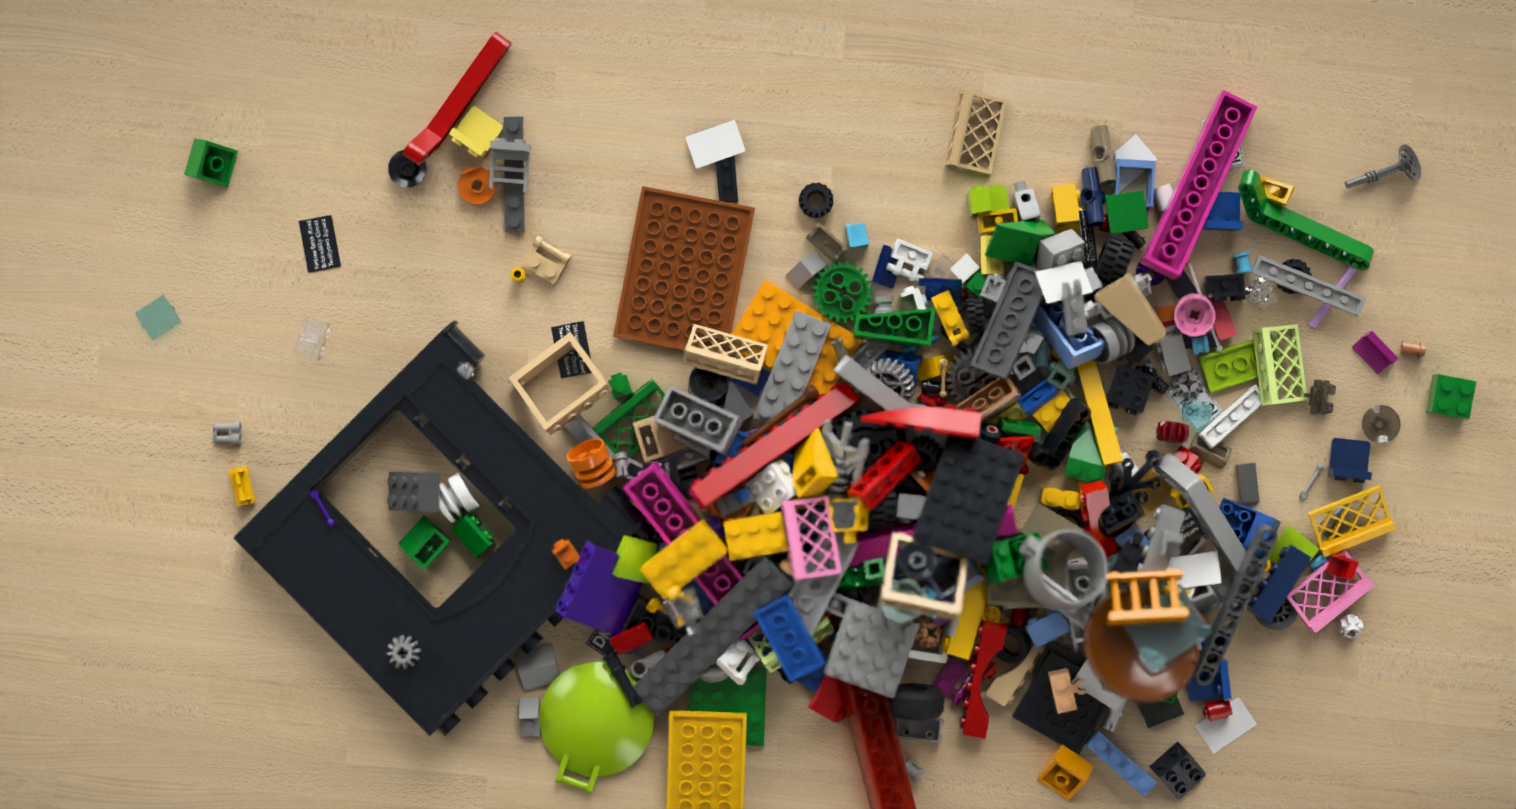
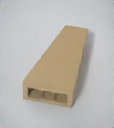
M1130 273L1096 292L1095 299L1148 346L1152 343L1156 345L1164 340L1166 329Z

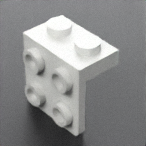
M783 460L771 463L746 484L747 488L750 487L757 504L765 515L773 513L781 506L783 501H788L798 496L792 483L790 468Z

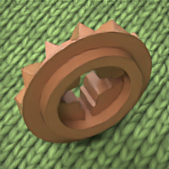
M922 618L917 623L919 628L915 638L923 647H934L940 643L941 637L944 636V627L936 624L932 618ZM926 628L933 629V637L928 635Z

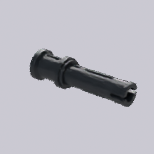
M614 651L603 657L602 660L607 663L611 671L610 675L612 677L615 676L632 709L640 705L642 701L625 672L626 666L622 665L617 651Z

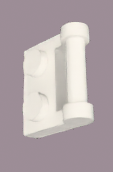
M739 637L719 656L716 663L734 682L743 685L747 674L755 662L760 660V657L756 650ZM745 655H747L749 659L747 660L741 671L738 672L736 668L739 666Z

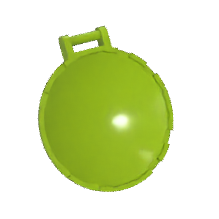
M606 662L578 664L560 674L548 687L542 699L539 713L540 731L544 743L552 756L561 763L555 782L559 784L562 782L586 790L588 794H592L598 776L618 773L635 763L646 750L654 728V713L643 702L631 709L615 676L612 677L610 675L611 671ZM625 670L630 682L634 685L638 680L632 673ZM567 769L590 777V781L586 783L564 775V772Z

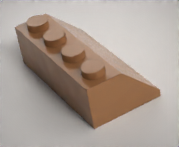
M1008 377L1007 381L997 378L956 406L959 410H965V407L977 408V412L981 413L980 426H982L985 422L1000 414L1023 397L1010 377Z

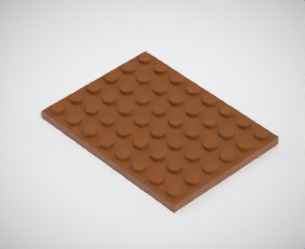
M642 186L613 337L685 350L694 324L731 334L755 208ZM696 332L699 338L705 337L703 333ZM715 338L717 343L724 342L723 339ZM710 341L703 342L706 347L712 346ZM728 346L722 347L725 353L728 352ZM717 350L711 351L720 354Z

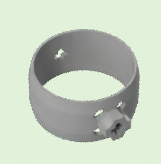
M1060 530L1040 540L1030 535L1020 547L1019 553L1026 557L1023 566L1025 585L1031 596L1048 609L1055 611L1078 609L1093 601L1105 586L1108 575L1105 554L1092 537L1081 531ZM1058 540L1069 543L1085 558L1090 571V584L1085 597L1081 601L1065 600L1052 592L1045 583L1040 569V558L1042 550L1048 541Z

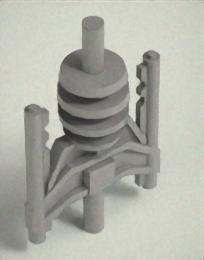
M830 420L825 421L822 429V438L838 475V478L823 491V494L829 497V501L845 497L846 490L849 487L850 474L853 473L854 481L851 482L852 486L862 477L865 458H867L869 441L867 439L860 441L858 449L848 444L852 429V423L845 422L841 441L833 434V426Z

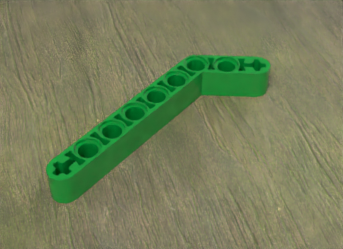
M1254 170L1243 172L1238 190L1247 216L1252 222L1356 269L1367 270L1370 267L1374 254L1372 247L1269 201L1260 175Z

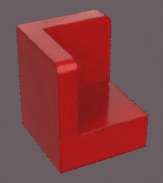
M1332 554L1326 572L1345 580H1353L1359 562L1339 554Z

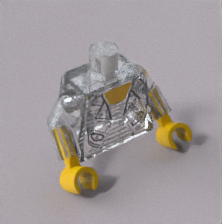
M677 586L670 587L666 592L668 598L662 602L663 605H661L657 598H653L646 606V609L651 613H655L659 609L660 613L669 616L675 628L678 629L685 626L689 636L700 631L696 620L703 617V612L693 586L682 591Z

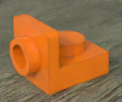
M561 539L553 545L554 549L552 552L564 569H567L579 560L580 555L568 539L566 541Z

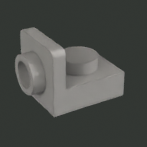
M994 273V275L988 274L980 296L998 303L1007 282L1004 280L1005 277Z

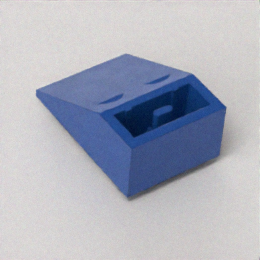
M1224 497L1219 506L1245 549H1248L1259 526L1269 525L1277 533L1281 524L1280 521ZM1265 532L1263 534V539H1267L1270 536L1271 532ZM1258 549L1255 553L1261 555L1263 550Z

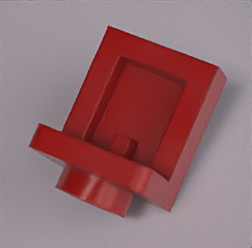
M1181 445L1173 456L1195 474L1199 473L1203 461Z

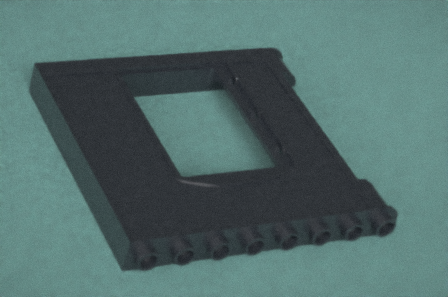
M456 320L448 324L233 537L429 736L437 729L446 736L461 721L454 712L464 702L473 709L489 693L482 684L491 675L500 682L516 666L509 657L519 648L528 654L543 639L537 630L547 620L555 627L564 618L555 610L577 562L564 569L552 552L554 549L553 545L561 539L564 541L568 539L579 555H581V551L587 541L616 553L623 536L643 540L653 530L646 523L648 520L646 516L632 505V502L616 486L596 504L468 375L481 363L486 355L457 327L458 322ZM399 411L515 527L514 533L439 607H434L353 526L322 492V487ZM420 413L428 420L426 424L418 417ZM462 456L471 463L469 466L460 459ZM315 490L319 492L318 497L320 498L330 518L335 521V525L333 527L328 526V520L326 519L316 499L311 497L312 491ZM504 498L513 505L511 508L502 501ZM401 635H404L405 641L411 636L412 640L410 643L412 644L417 641L418 644L414 648L421 649L420 652L415 653L420 657L419 660H414V666L408 663V668L406 669L403 668L402 663L397 668V661L390 663V660L394 658L393 655L387 656V652L393 651L388 648V645H395L393 639L397 638L400 641ZM402 647L403 649L400 650V654L402 653L406 657L405 655L408 654V650H404V647Z

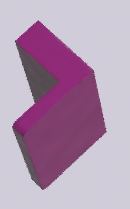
M1373 331L1365 333L1352 346V349L1376 374H1380L1389 364H1393L1399 359Z

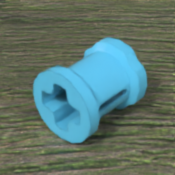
M1249 251L1232 255L1236 261L1237 274L1252 270L1253 267H1251L1248 257Z

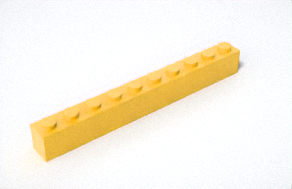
M1020 473L1008 503L1012 504L1013 510L1024 477ZM977 561L976 563L985 579L963 593V606L954 637L947 635L942 642L943 653L969 660L987 600L988 580L984 568H981L980 562Z

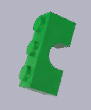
M882 557L864 561V566L848 567L835 592L841 593L882 584L886 560Z

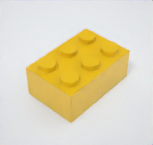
M782 512L724 522L731 561L789 551Z

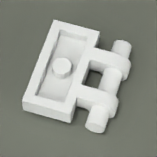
M896 239L890 257L897 259L895 265L888 262L886 270L891 271L896 276L902 275L907 277L909 281L921 283L924 276L918 274L919 268L927 270L933 252ZM904 262L912 265L911 271L902 268Z

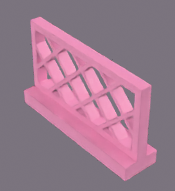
M828 496L797 501H783L781 504L794 581L841 574ZM824 501L826 510L821 515L813 509V506L816 502ZM796 505H803L808 509L803 518L796 514ZM810 511L820 517L814 526L805 520ZM821 519L828 523L829 526L825 534L816 528ZM802 522L812 528L806 537L799 533L798 530ZM813 530L823 536L817 545L808 539ZM824 538L832 543V549L829 553L819 547ZM805 541L815 547L809 556L802 552L801 546ZM816 549L826 555L821 564L811 558ZM827 558L835 562L836 570H827L822 566ZM808 560L818 566L814 573L806 574L805 565Z
M1346 550L1337 553L1352 559ZM1328 560L1289 592L1286 597L1287 601L1306 624L1305 627L1310 633H1317L1374 587V584L1365 577L1359 567H1357L1356 573L1360 580L1355 584L1348 583L1349 580H1345V582L1335 581V575H1332V580L1322 579L1323 571L1327 568ZM1310 581H1318L1317 592L1308 591V583ZM1322 582L1331 583L1330 594L1321 593ZM1335 583L1344 584V591L1341 595H1334ZM1295 593H1303L1302 604H1297L1292 599ZM1307 593L1317 594L1315 606L1306 605ZM1320 595L1330 596L1329 604L1326 607L1319 606ZM1306 607L1315 608L1314 617L1310 620L1305 616Z

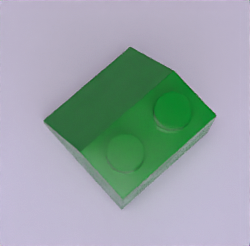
M194 138L184 175L228 187L238 151L207 140Z

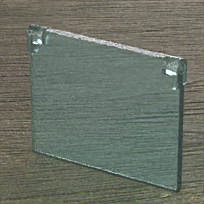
M1180 584L1177 585L1179 604L1182 608H1188L1189 613L1186 621L1122 625L1153 671L1212 634V631ZM1170 591L1159 597L1162 609H1170L1172 607ZM1152 602L1143 607L1142 609L1151 610Z

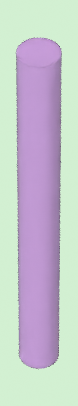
M1349 266L1336 286L1344 288L1357 269ZM1323 303L1309 323V326L1315 329L1331 306Z

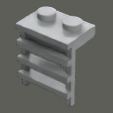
M495 138V141L490 140L492 153L489 189H493V182L523 184V192H527L530 144L526 143V140L515 139V142H507L506 138ZM495 159L524 161L525 168L495 166ZM494 171L524 173V180L494 178Z

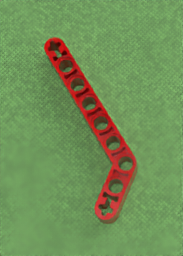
M497 32L492 34L428 126L406 146L402 153L405 157L419 166L441 146L509 50L512 42Z

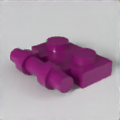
M950 656L932 685L939 687L944 693L945 698L948 697L950 692L955 696L951 702L957 706L966 697L968 680L972 681L973 674L968 676L964 674L967 666L953 656ZM961 678L964 680V683L962 684L960 689L957 690L956 688H954V686Z

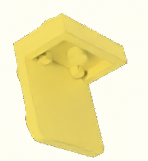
M472 106L456 129L453 128L449 135L453 137L451 141L461 147L463 144L468 147L467 152L477 158L479 155L484 158L490 149V140L495 141V138L502 132L503 125L479 108Z

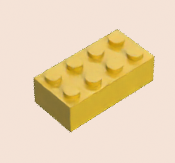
M703 518L644 563L640 570L665 600L668 598L666 592L670 587H683L725 555L728 548Z

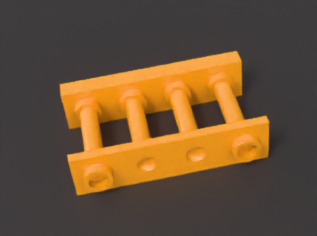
M1172 568L1163 572L1126 574L1109 572L1105 585L1110 584L1113 610L1107 616V626L1186 621L1189 616L1188 608L1180 606L1177 581L1181 580L1183 570L1177 571V569ZM1169 581L1172 604L1170 609H1162L1160 607L1157 582ZM1149 582L1152 601L1151 610H1143L1140 607L1138 583ZM1130 583L1133 607L1131 611H1123L1121 609L1118 584Z

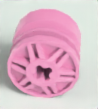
M1191 293L1183 296L1177 302L1174 310V320L1182 333L1188 336H1200L1212 328L1215 322V310L1212 302L1206 296ZM1192 309L1199 311L1198 318L1189 316Z

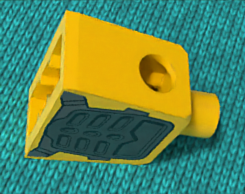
M861 499L828 501L833 531L844 532V543H856V531L867 530L869 510L865 509Z

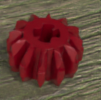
M1161 421L1156 429V438L1165 442L1186 443L1190 432L1189 426L1180 422Z

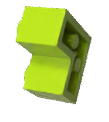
M1001 184L991 185L990 189L984 188V185L973 186L967 193L970 217L976 216L979 213L1009 209L1006 187H1001Z

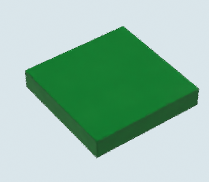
M1144 190L1105 196L1110 234L1149 228Z

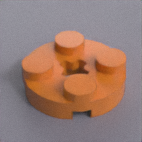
M474 166L466 169L461 174L458 182V191L461 197L468 203L483 205L489 202L496 194L497 183L493 182V189H489L490 171ZM474 181L482 182L481 190L472 189Z

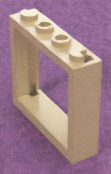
M571 332L509 377L533 414L550 435L557 430L561 431L565 424L574 421L581 412L590 409L597 400L605 398V394L612 390L609 383ZM575 348L599 383L547 422L523 386Z
M893 533L889 541L879 604L956 621L961 610L968 558L927 545L935 554L961 559L954 605L890 591L897 545L904 547L909 543L918 542L905 533Z

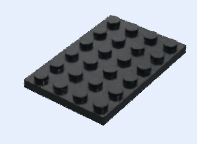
M949 434L912 539L987 565L1025 455L974 437Z

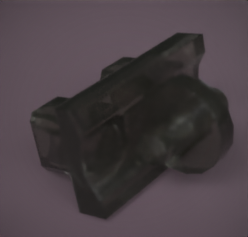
M1314 380V386H1311L1310 393H1304V397L1309 398L1310 414L1325 415V413L1333 412L1334 405L1327 402L1328 395L1335 394L1336 386L1330 384V381Z

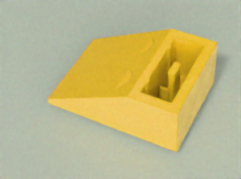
M816 428L795 449L792 483L800 498H817L838 478L819 428Z

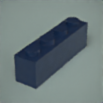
M1293 545L1284 546L1278 554L1279 560L1270 566L1268 570L1269 576L1266 580H1262L1258 585L1260 590L1256 596L1252 595L1248 602L1249 607L1247 610L1267 623L1272 621L1311 559L1310 556Z

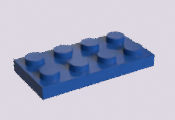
M789 594L754 612L790 682L826 664Z

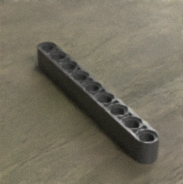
M1264 524L1257 528L1199 654L1193 676L1200 685H1209L1213 681L1277 542V533L1269 525ZM1270 531V536L1267 539H1263V534ZM1258 549L1263 550L1260 556H1255V552ZM1249 567H1255L1252 573L1247 574ZM1242 584L1247 585L1245 590L1239 591V587ZM1233 602H1239L1236 608H1231ZM1226 619H1231L1229 625L1223 626V622ZM1217 637H1223L1220 643H1215ZM1215 654L1212 660H1207L1208 655ZM1207 671L1206 676L1202 678L1199 677V674L1201 672Z

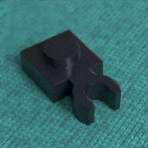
M1137 336L1133 350L1127 355L1120 356L1118 361L1121 362L1124 358L1127 359L1129 363L1126 367L1131 368L1134 359L1140 362L1153 348Z

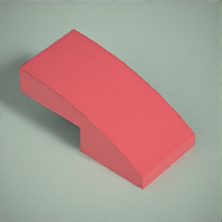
M1225 302L1212 303L1215 310L1213 327L1218 341L1237 335Z

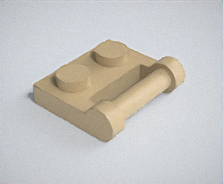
M537 236L521 266L555 285L571 254L558 250L543 241L542 237ZM540 247L561 260L560 264L558 265L537 253L538 248Z

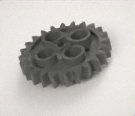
M977 346L974 347L972 352L968 347L966 354L960 351L961 357L954 356L956 362H949L952 369H946V372L949 374V376L945 377L946 381L949 382L946 386L948 389H951L949 391L951 396L955 395L954 399L956 401L960 400V403L988 385L989 383H986L988 377H994L992 381L998 378L971 368L970 364L977 351ZM962 372H968L966 377L960 378ZM972 387H977L975 392H969Z

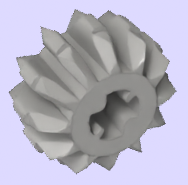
M401 635L400 641L397 638L393 639L395 645H388V648L393 651L387 652V656L393 655L394 658L390 660V663L397 661V668L401 666V663L404 669L408 668V663L414 666V660H419L420 658L415 653L420 652L421 649L414 648L418 644L417 641L412 644L410 643L412 640L411 636L405 641L404 635ZM402 647H404V650H408V654L405 655L406 657H404V654H400V650L403 649Z

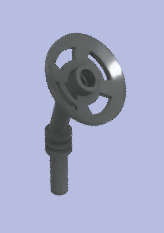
M1404 144L1399 148L1398 164L1378 171L1366 172L1363 176L1345 181V186L1348 189L1366 182L1369 184L1398 171L1405 172L1411 180L1417 181L1421 178L1420 163L1411 147Z

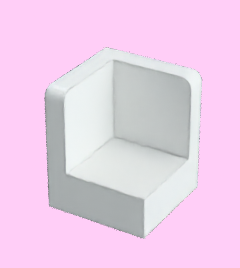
M966 253L950 270L962 284L980 267Z

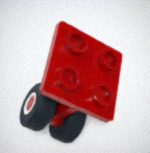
M984 423L979 430L980 437L977 439L1024 454L1025 457L1021 468H1024L1034 442L1033 436L1002 438L1003 431L998 425Z

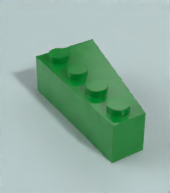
M935 307L883 314L858 315L855 318L853 339L929 349L932 339Z

